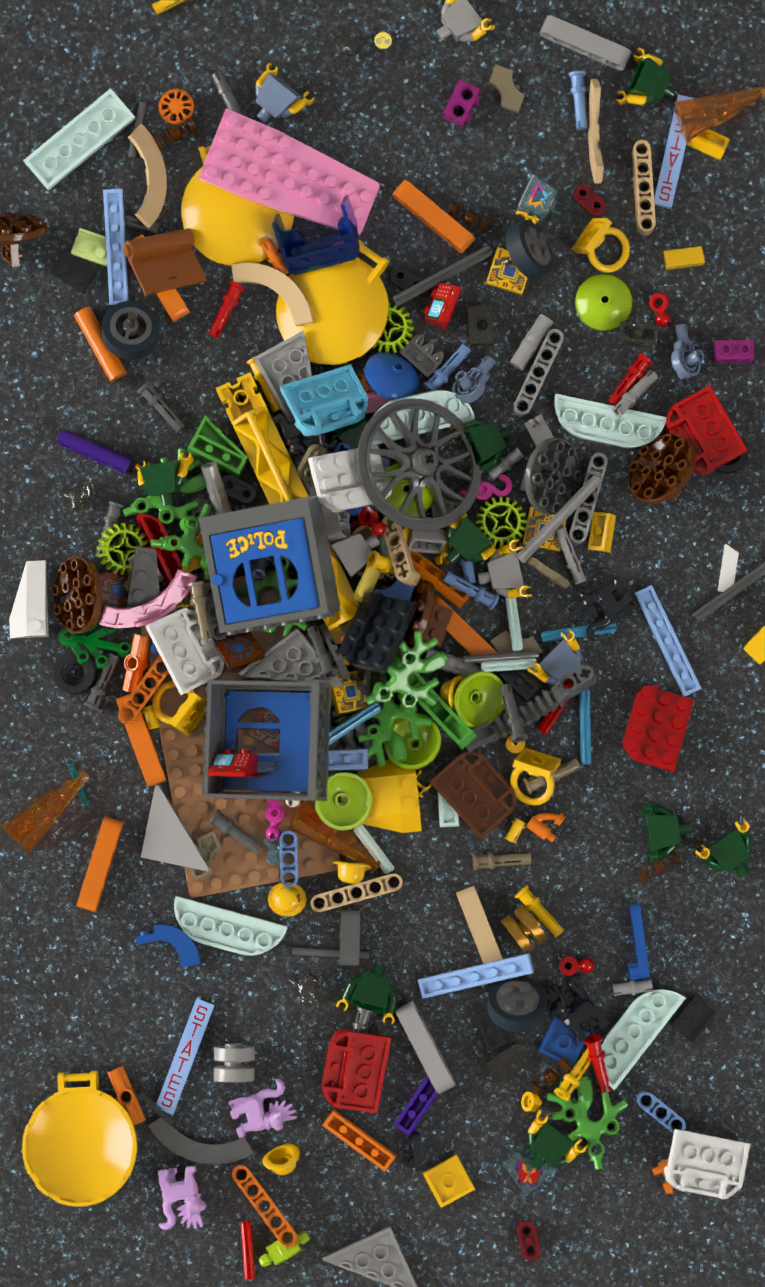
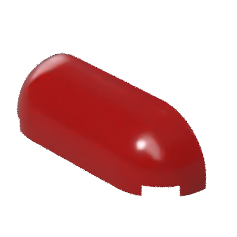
M145 513L139 514L136 517L139 531L145 535L143 540L148 541L146 546L156 548L157 568L165 578L164 581L169 585L178 569L181 570L180 558L176 550L166 551L161 550L160 547H151L152 539H160V537H166L168 534L158 518Z

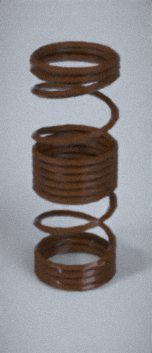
M191 118L186 121L188 132L182 124H179V129L177 126L171 127L169 129L170 135L164 131L165 142L158 134L154 135L159 148H163L160 139L167 146L165 132L174 143L183 139L180 125L189 136L188 123L193 133L198 132L193 119Z
M453 202L452 205H451V207H450V209H449V211H448V215L451 216V217H454V216L457 214V212L460 210L459 216H458V220H459L460 214H461V210H462V205L459 207V209H458V210L456 211V213L453 215V213H454V211H455V209H456V207H457V205H458V203ZM468 209L459 221L464 218L463 223L469 226L473 223V228H476L482 221L481 232L485 233L491 220L487 219L482 229L485 217H482L474 227L477 213Z
M673 851L671 855L677 865L681 864L677 853ZM669 855L670 863L667 860L666 862L673 868V864ZM662 859L652 863L656 872L649 865L646 866L649 877L642 868L637 870L643 883H647L648 879L651 880L648 867L656 876H658V873L661 875L667 871Z
M562 1057L557 1061L563 1070V1075L552 1066L551 1068L554 1072L548 1068L543 1073L544 1078L550 1085L538 1077L544 1090H541L535 1081L531 1082V1087L538 1095L545 1091L544 1084L551 1086L559 1080L557 1073L564 1076V1070L569 1072L572 1069L567 1059Z

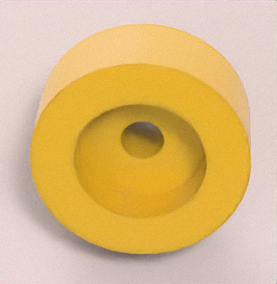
M509 736L506 740L507 750L511 753L521 752L525 747V741L514 745L510 739L512 736Z
M525 1092L522 1096L521 1105L525 1111L535 1112L542 1104V1100L539 1099L538 1094L535 1092Z

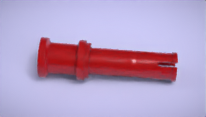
M230 281V287L226 295L222 297L224 302L208 332L209 335L219 339L233 307L238 306V299L242 291L246 289L233 281Z
M641 353L638 354L639 358L633 366L628 368L629 373L607 400L610 404L616 406L621 401L622 396L629 392L635 382L643 378L645 370L649 365L652 366L653 364L648 357Z
M590 1035L584 1039V1043L588 1046L589 1050L588 1058L593 1062L599 1091L605 1093V1085L607 1092H609L611 1087L609 1086L604 1062L605 1051L601 1047L602 1038L600 1035Z

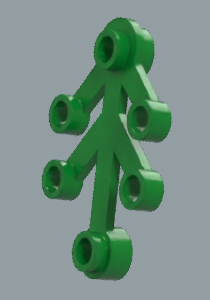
M97 622L91 630H94L97 627ZM107 626L87 637L81 636L82 633H71L64 628L59 632L58 637L61 644L71 647L80 664L87 663L89 658L88 653L82 651L78 643L84 644L99 668H105L108 659L106 656L101 655L97 648L115 651L118 657L125 659L130 655L132 647L127 642L116 644L99 640L107 634H113L116 631V628L109 630ZM70 634L72 637L66 638L65 635ZM122 647H127L128 650H127V651H123L121 648H122ZM84 655L86 659L82 660L79 657ZM102 659L105 663L100 664L98 661Z

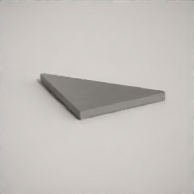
M298 628L265 652L264 659L254 661L239 673L244 678L286 682H320L331 684V686H343V683L337 676L331 680L321 679L320 668L315 663L316 654L314 649Z
M155 785L141 858L211 872L210 866L207 865L201 851L192 840L184 823L175 812L176 810L164 794L162 787Z
M391 1226L322 1257L325 1262L332 1263L391 1287H418Z

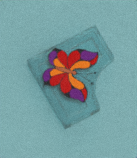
M516 1152L502 1164L525 1195L556 1173L553 1166L548 1167L545 1163L539 1172L534 1170L529 1165L533 1159L525 1158L519 1152Z

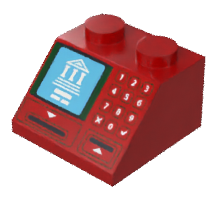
M442 283L439 284L438 288L434 287L430 297L433 299L431 306L427 304L423 314L426 316L425 322L446 330L460 298L461 287Z
M222 749V753L214 754L207 776L257 778L258 754H252V750H240V753H233V750Z

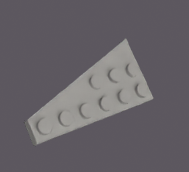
M304 330L254 357L256 364L289 422L294 421L295 418L280 391L281 386L313 376ZM317 435L302 436L304 441L313 439L314 441L311 444H319Z

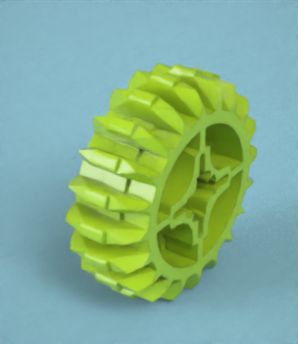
M389 302L387 315L391 328L389 336L387 337L386 329H384L382 334L385 337V342L378 340L372 349L379 346V353L382 352L383 348H386L385 352L389 353V349L392 348L393 353H396L397 346L402 350L403 345L401 343L405 345L409 343L406 338H412V334L409 332L413 331L414 327L408 326L413 323V320L407 319L410 316L409 312L402 314L405 309L404 307H401L398 311V306L394 304V307L390 308L391 304ZM391 314L398 317L403 326L394 323L391 320ZM403 332L400 338L390 342L391 336L394 333Z
M500 496L499 502L496 503V499L493 497L491 499L492 505L488 501L485 502L487 509L482 506L479 508L483 514L477 513L476 517L481 520L475 521V524L481 525L478 529L483 531V534L490 540L494 541V547L497 542H500L501 548L504 546L503 542L509 544L510 540L516 539L515 536L523 537L519 530L526 531V528L521 526V524H527V520H521L522 517L526 516V513L519 514L522 506L515 508L517 501H513L511 505L509 504V497H507L506 502H503V497ZM498 507L507 508L501 515L491 512V510ZM512 512L517 520L516 529L508 521V517ZM507 515L504 521L506 525H502L501 527L499 526L498 529L495 530L498 526V521L496 519L504 518V516ZM486 516L494 523V528L491 532L486 527ZM500 530L512 533L507 537L495 536Z
M121 523L120 527L118 524H114V530L111 527L107 528L109 534L101 533L105 539H98V542L103 544L102 547L97 546V550H102V553H99L97 556L99 558L104 557L101 564L108 563L106 566L107 570L113 567L112 572L115 574L118 570L120 575H124L125 570L130 574V564H125L128 555L136 552L137 545L143 546L148 541L141 540L145 536L144 533L137 535L140 529L135 528L133 530L132 524H129L127 529L125 523ZM120 534L118 542L115 545L109 546L113 537ZM126 534L134 539L136 546H131L128 543ZM123 544L124 547L131 548V550H126L122 552L116 550L115 548H119L120 546L122 547ZM109 551L117 554L119 564L112 560Z

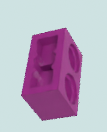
M459 79L443 112V119L462 128L465 122L469 124L473 116L471 110L473 106H478L481 96H479L480 89ZM464 93H470L472 95V98L466 100L462 97V95ZM460 109L464 112V114L462 116H456L454 114V111Z
M718 340L713 344V364L752 363L754 360V340Z

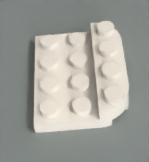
M378 445L371 446V449H379ZM358 448L308 459L320 504L323 503L332 512L374 505L367 496L358 473ZM370 454L371 471L384 472L381 456ZM373 477L382 494L390 481H387L386 478ZM391 489L390 492L387 494V496L385 497V499H386L388 496L391 495L392 489Z
M184 608L146 626L180 695L208 683V680H215L221 675L224 661L217 652L212 638L200 640L195 611Z
M675 1129L668 1166L665 1167L664 1171L665 1179L671 1186L681 1191L728 1199V1197L734 1195L742 1187L750 1144Z

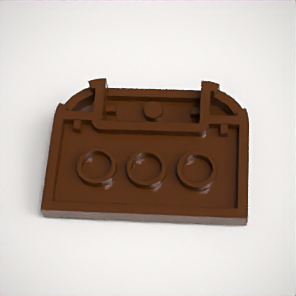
M464 752L460 754L429 782L480 840L503 821L515 807L516 796L514 789L508 785L485 757L477 752Z

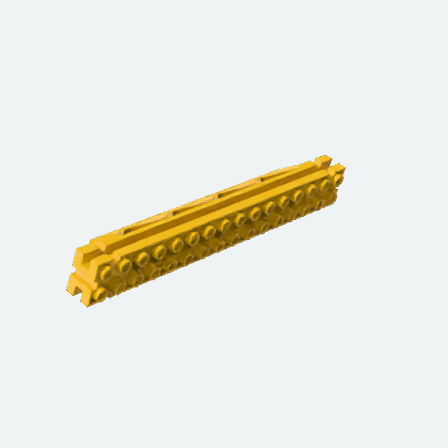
M251 372L237 378L238 383L233 386L228 382L217 387L216 391L223 406L226 404L229 406L225 409L269 504L309 497L261 394H255L254 392L258 388ZM239 395L247 397L243 403L237 402L236 399L239 400ZM329 543L341 611L335 612V616L323 618L335 644L338 646L341 645V637L345 636L359 607V603L353 599L354 592L331 543ZM343 658L346 667L351 665L346 659Z

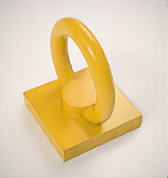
M592 218L571 250L576 254H587L589 261L597 270L605 273L615 272L622 268L628 260L630 253L628 239L622 231L610 227L612 222L609 219ZM607 234L616 236L622 245L621 257L612 265L602 264L595 255V249L602 244Z
M173 680L167 681L154 694L152 702L153 711L160 721L173 725L189 737L205 716V705L207 702L196 695L194 690L187 692L188 699L179 707L174 717L165 715L160 708L161 697L168 689L176 687Z
M525 747L515 758L513 763L515 769L510 777V787L514 789L516 798L522 803L532 806L547 802L551 798L555 787L552 775L560 766L561 759ZM527 771L530 775L545 777L547 782L545 793L538 798L524 795L520 791L517 782L521 772Z

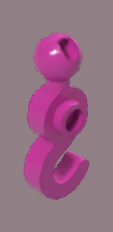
M504 474L499 475L498 480L502 481L506 487L503 491L498 490L488 482H480L475 499L482 502L488 500L491 495L498 498L500 496H507L512 490L511 479ZM461 490L458 495L465 497L468 490Z
M267 799L270 806L266 809L265 815L271 824L266 830V836L269 840L276 841L281 836L278 824L284 820L285 811L277 801Z

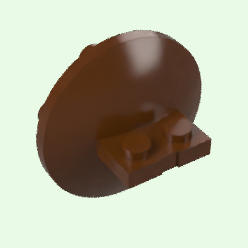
M5 213L4 216L0 217L2 259L8 262L11 267H20L19 261L22 259L21 250L18 249V244L44 235L47 232V223L43 219H39L38 215L25 217L16 216L15 213Z
M665 434L647 445H643L639 449V453L634 461L629 465L628 485L631 493L639 501L646 504H658L667 500L674 502L679 492L691 478L695 468L696 454L692 444L681 435Z
M73 556L62 562L55 579V584L51 588V593L54 596V614L58 616L61 624L71 633L88 632L96 624L99 615L102 614L103 590L100 575L95 565L86 557ZM56 596H60L61 604L56 603Z
M424 579L417 582L418 585L412 601L418 607L402 639L407 647L413 648L415 644V630H422V638L425 642L436 637L439 642L436 646L441 647L446 627L453 613V610L435 604L434 584Z

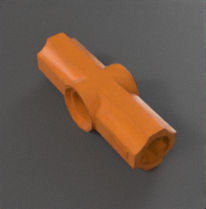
M134 633L130 655L124 660L126 668L122 687L124 691L133 692L142 680L143 672L149 667L147 654L151 641L150 636Z
M121 1066L108 1072L107 1074L116 1092L117 1100L129 1114L133 1125L145 1121L146 1118L137 1100L136 1092H134L135 1090L131 1086L124 1067ZM124 1091L130 1092L132 1096L130 1101L122 1099Z

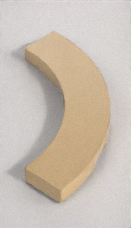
M591 79L588 106L589 157L594 183L602 182L604 171L602 155L598 145L600 140L598 117L601 86L598 79Z
M141 123L128 138L137 148L141 158L144 159L148 185L143 203L135 216L147 228H150L164 205L167 176L161 152L149 131Z
M232 264L233 280L235 283L261 284L277 292L288 305L296 327L315 323L310 304L295 282L285 274L262 264Z

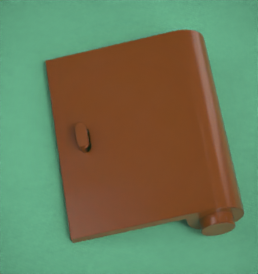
M190 228L129 240L123 246V253L128 258L145 296L207 281L192 249L194 235Z

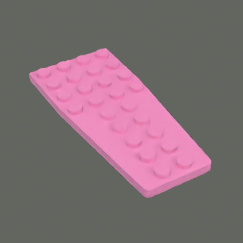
M227 108L198 177L201 181L249 201L355 236H359L362 233L380 184L375 180L281 131Z

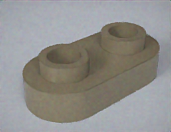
M321 444L311 445L298 466V475L305 481L313 479L308 459L316 457L318 454L319 456L327 454L326 449Z

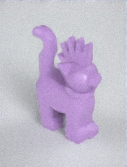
M280 1079L275 1080L277 1084V1089L275 1090L267 1088L256 1094L236 1098L228 1102L232 1109L230 1111L232 1119L239 1118L240 1114L245 1113L248 1122L236 1129L239 1138L244 1137L246 1132L269 1130L270 1128L279 1131L283 1128V1121L297 1118V1116L291 1115L296 1112L295 1109L288 1111L292 1103L284 1107L286 1100L278 1105V1101L275 1102V1105L270 1102L269 1112L265 1113L263 1100L268 1097L277 1098L282 1095L285 1090L283 1081Z
M196 1165L186 1167L184 1181H176L177 1167L158 1170L159 1184L163 1196V1212L168 1218L166 1223H159L161 1229L169 1230L175 1225V1215L171 1205L173 1202L183 1199L186 1204L177 1208V1210H181L178 1216L184 1215L181 1224L187 1220V1228H190L191 1222L194 1229L197 1228V1222L200 1227H203L200 1212L205 1210L206 1203L200 1199L201 1194H199L198 1185L194 1179Z

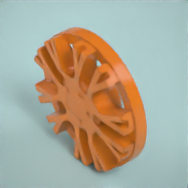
M173 89L165 92L160 98L159 112L166 122L174 125L183 124L192 117L194 102L186 91ZM174 93L175 97L171 99L168 95ZM178 93H181L180 99H177ZM186 96L188 100L182 101V98ZM162 105L169 106L167 109L162 110ZM184 110L190 111L188 116L183 113ZM173 114L177 116L176 121L170 120ZM182 114L183 120H180L178 115Z

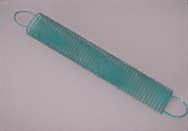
M73 761V763L71 764V766H72V777H73V783H74V772H73V764H74V761ZM74 765L75 779H76V790H77V794H78V786H77V776H78V772H77V769L75 768V765ZM78 776L79 791H80V802H81V805H82V798H81L82 783H81V780H80V778H79V776ZM82 788L83 804L85 807L86 794ZM86 800V806H90L88 800Z

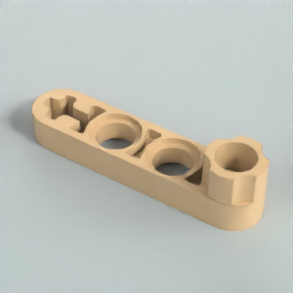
M385 517L382 520L386 525L384 538L395 575L405 585L414 587L417 585L420 575L414 569L402 526ZM399 537V543L393 546V539ZM404 553L403 561L397 562V557Z

